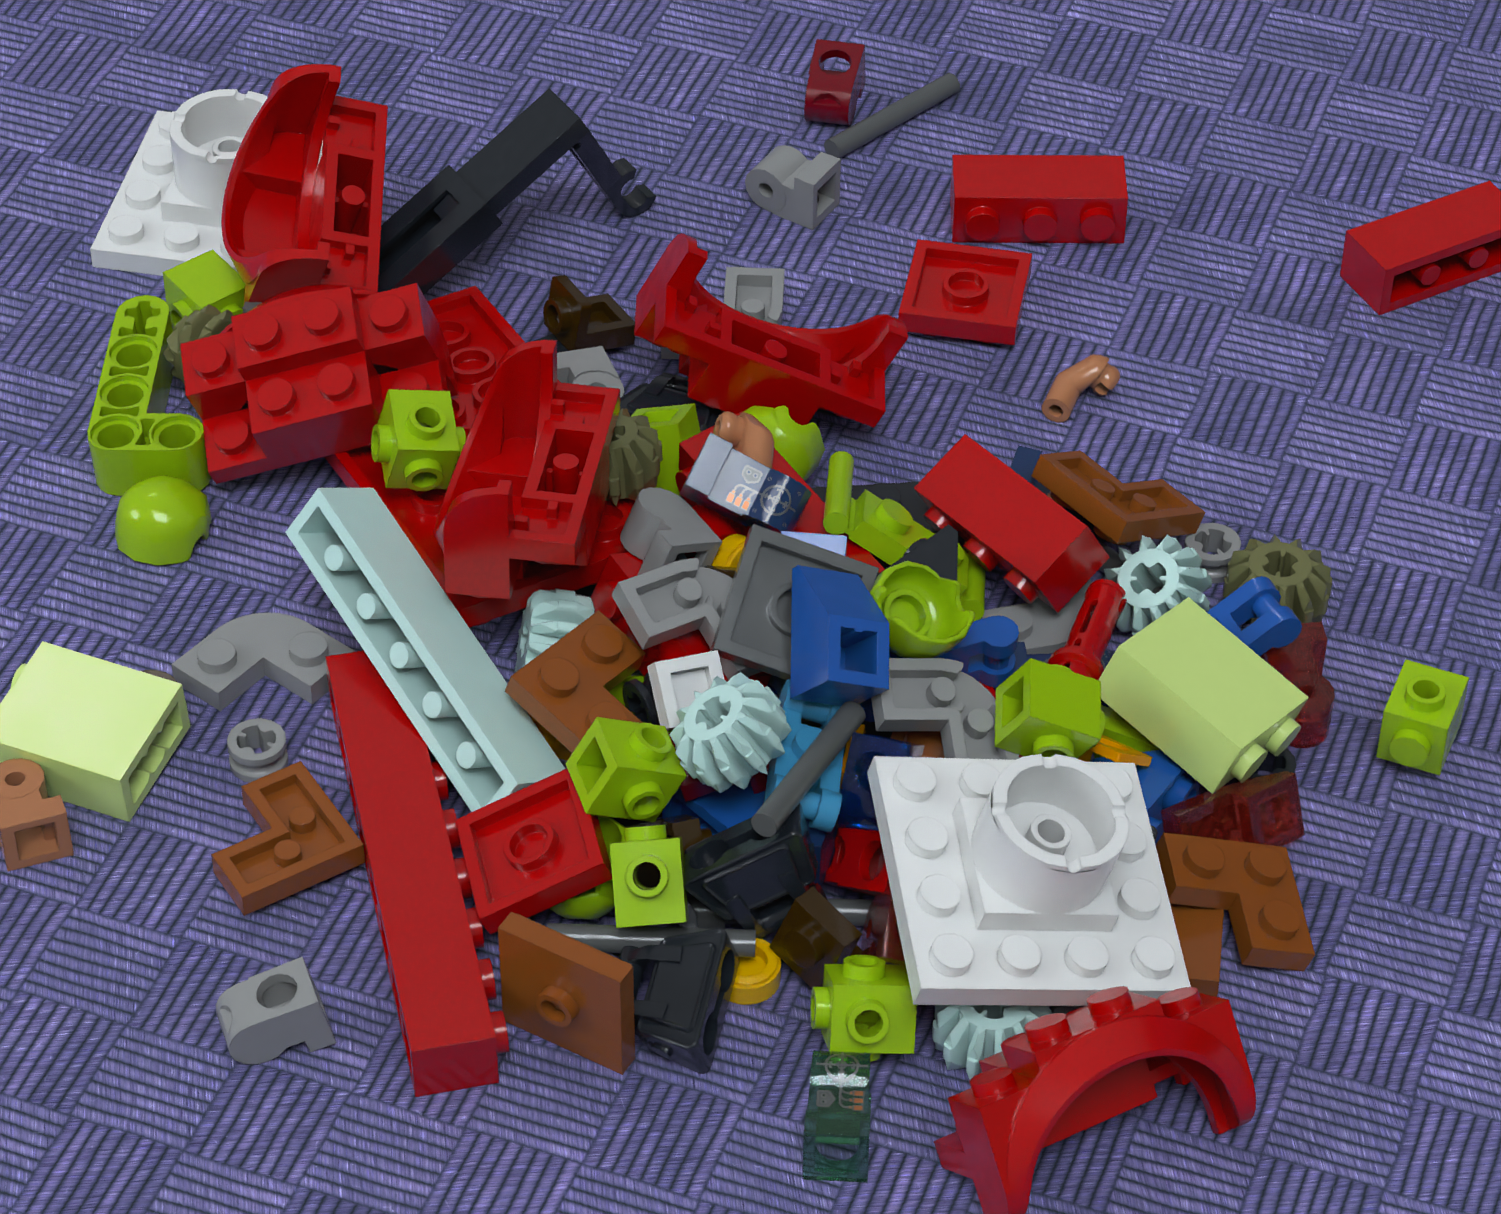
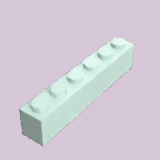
M318 488L285 533L470 811L478 810L564 770L565 767L526 710L505 692L507 682L374 488Z

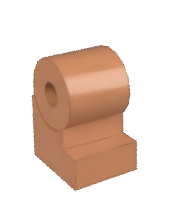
M22 758L9 759L0 763V848L8 872L74 855L67 812L61 795L49 798L45 775L41 766L32 760Z

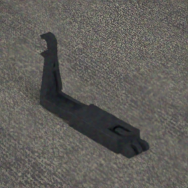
M549 88L457 172L450 165L445 167L381 225L378 292L417 283L424 295L503 224L497 217V214L568 150L607 200L623 216L633 218L643 214L651 207L656 199V195L645 184L635 185L631 193L622 196L623 186L628 181L634 179L637 169L625 158L618 159L612 163L580 117Z

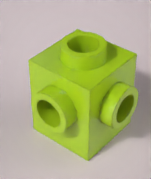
M388 389L378 423L374 425L371 436L372 459L374 462L382 463L385 488H408L415 491L447 489L466 441L464 428L457 427L455 423L450 391Z
M596 717L565 763L586 814L649 822L656 821L687 776L680 764L679 757L675 754L676 750L665 726Z
M851 955L843 959V964H824L823 987H812L810 1020L812 1029H821L829 1052L838 1054L844 1052L845 1055L854 1056L859 1062L876 1061L880 1059L881 1054H914L917 1005H913L906 965L886 964L884 959L871 955ZM849 1056L843 1058L847 1061L856 1062L853 1058Z

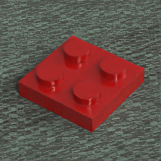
M917 239L898 319L904 321L908 332L921 333L927 336L976 340L983 343L1015 345L1031 275L1032 253Z
M567 768L455 820L478 918L490 935L498 932V927L511 912L528 918L612 879L611 864L598 816L585 813Z

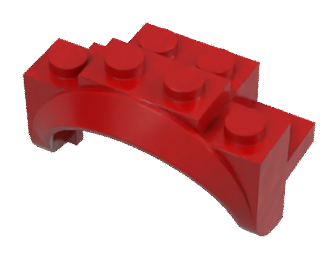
M307 64L281 73L272 83L266 101L251 123L238 149L225 189L221 227L225 248L242 281L245 283L244 304L245 302H264L285 291L321 284L347 285L378 292L388 106L336 96L341 82V66ZM322 141H323L322 157H321L320 162H319V164H318L319 156H320V151H321V146H322Z
M680 233L670 242L636 295L634 335L646 339L658 347L668 348L672 352L679 354V373L688 376L689 398L702 402L710 408L720 409L725 412L729 411L734 414L743 412L754 405L773 408L784 405L788 407L792 420L800 425H807L816 411L821 409L829 410L839 417L852 419L873 428L876 426L886 412L885 370L908 339V331L904 321L887 314H880L849 326L808 329L774 324L748 316L716 299L696 279L708 259V251L698 248L696 238Z
M417 283L383 292L338 284H321L295 288L265 300L246 313L231 316L232 323L220 334L180 344L186 397L202 419L208 473L216 484L371 445L372 430L374 425L378 423L388 389L450 391L451 397L458 395L454 370L442 329ZM373 364L389 366L399 370L379 375ZM247 400H248V407H249V408H246V409L241 410V408L243 407V405H244V404L247 402Z
M538 340L520 344L505 353L498 362L494 376L455 466L433 531V535L444 553L445 593L471 595L476 598L510 600L516 579L523 580L529 560L541 564L587 566L609 491V446L620 412V389L557 382V340Z
M1118 986L1092 994L1086 1000L1088 1006L1077 1008L1066 1014L1053 1013L1044 1015L1028 1022L1024 1026V1033L1014 1035L1000 1044L1001 1052L979 1061L982 1073L974 1076L969 1081L970 1089L948 1098L955 1121L956 1132L934 1141L941 1167L973 1179L983 1214H1026L1034 1169L1041 1149L1158 1098L1154 1084L1173 1075L1177 1084L1185 1085L1192 1082L1202 1099L1213 1133L1222 1134L1250 1122L1256 1110L1255 1087L1229 1000L1199 993L1196 987L1172 990L1156 999L1129 992L1128 987Z

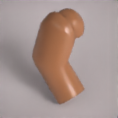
M1092 354L1063 370L1055 377L1042 404L1043 414L1053 422L1059 423L1068 420L1080 394L1090 386L1097 395H1107L1109 389L1112 390L1120 379L1119 370L1108 363V357L1098 354Z
M729 411L720 414L715 422L713 434L733 444V449L772 469L774 439L770 430L753 415L742 412L740 415Z

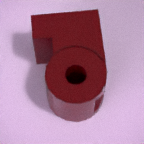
M817 39L808 73L809 79L804 105L805 120L850 126L854 119L857 99L861 98L866 82L865 45ZM839 57L848 61L851 66L846 72L824 70V60Z

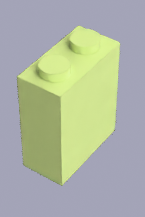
M1189 597L1119 645L1099 678V681H1101V700L1212 794L1234 777L1241 783L1245 782L1262 764L1268 751L1274 756L1281 754L1299 733L1301 725L1295 721V718L1309 698Z
M42 641L29 662L22 664L17 669L12 679L11 688L0 703V763L18 758L32 760L39 764L44 771L49 797L61 795L64 802L130 822L191 726L183 686L178 682Z

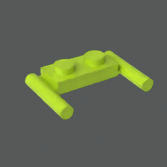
M838 451L831 455L823 526L828 533L839 535L845 532L850 540L889 565L902 558L914 542L922 538L928 539L934 535L933 532L914 521L911 514L901 504L892 499L882 500L866 489L857 500L852 498L854 459L851 454L845 451ZM958 543L957 581L961 584L960 601L965 611L973 610L975 612L974 621L980 620L985 612L986 570L976 563Z

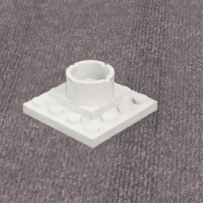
M219 89L190 98L181 104L176 111L166 112L157 110L90 248L92 267L163 276L162 272L213 249L237 271L225 248L222 237L223 199L228 177L238 149L251 123L266 101L267 96L248 91L247 94H241L237 89ZM322 141V146H321V151H320V156H319L318 164H319L320 159H321V157H322L323 141Z
M1042 754L1023 756L1016 760L874 756L867 774L913 1005L1088 1006L1086 1000L1089 996L1112 987L1125 986L1128 987L1129 992L1156 999L1169 991L1191 987L1135 763L1085 762L1074 757L1058 754L1052 757H1042Z

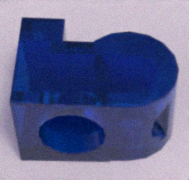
M853 732L841 786L843 789L841 808L838 815L839 827L879 831L867 774L874 756L922 757L924 745L870 733Z

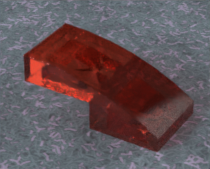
M1288 771L1248 779L1243 783L1237 782L1223 786L1213 794L1208 791L1161 810L1164 833L1281 847L1305 835L1297 777L1295 773Z

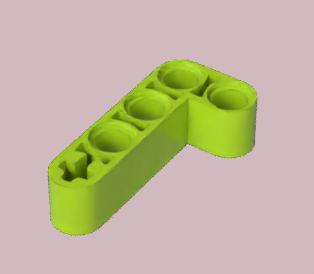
M143 295L130 298L123 302L115 313L87 431L96 483L101 491L109 495L123 496L132 485L151 476L168 475L186 479L200 491L211 480V476L208 473L203 424L198 418L189 414L165 413L173 379L170 372L173 365L166 360L163 352L168 346L166 339L173 330L169 306L163 299L157 296Z

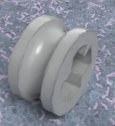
M1202 523L1195 534L1186 535L1184 547L1189 546V548H1193L1202 559L1201 568L1206 569L1211 576L1212 584L1224 582L1228 562L1232 558L1233 551L1241 549V540L1239 535L1230 527L1218 523ZM1207 552H1215L1216 554H1207Z
M262 718L248 719L238 723L230 730L227 737L230 770L235 777L250 783L287 767L286 735L283 728L276 722ZM261 748L262 753H255L253 749Z

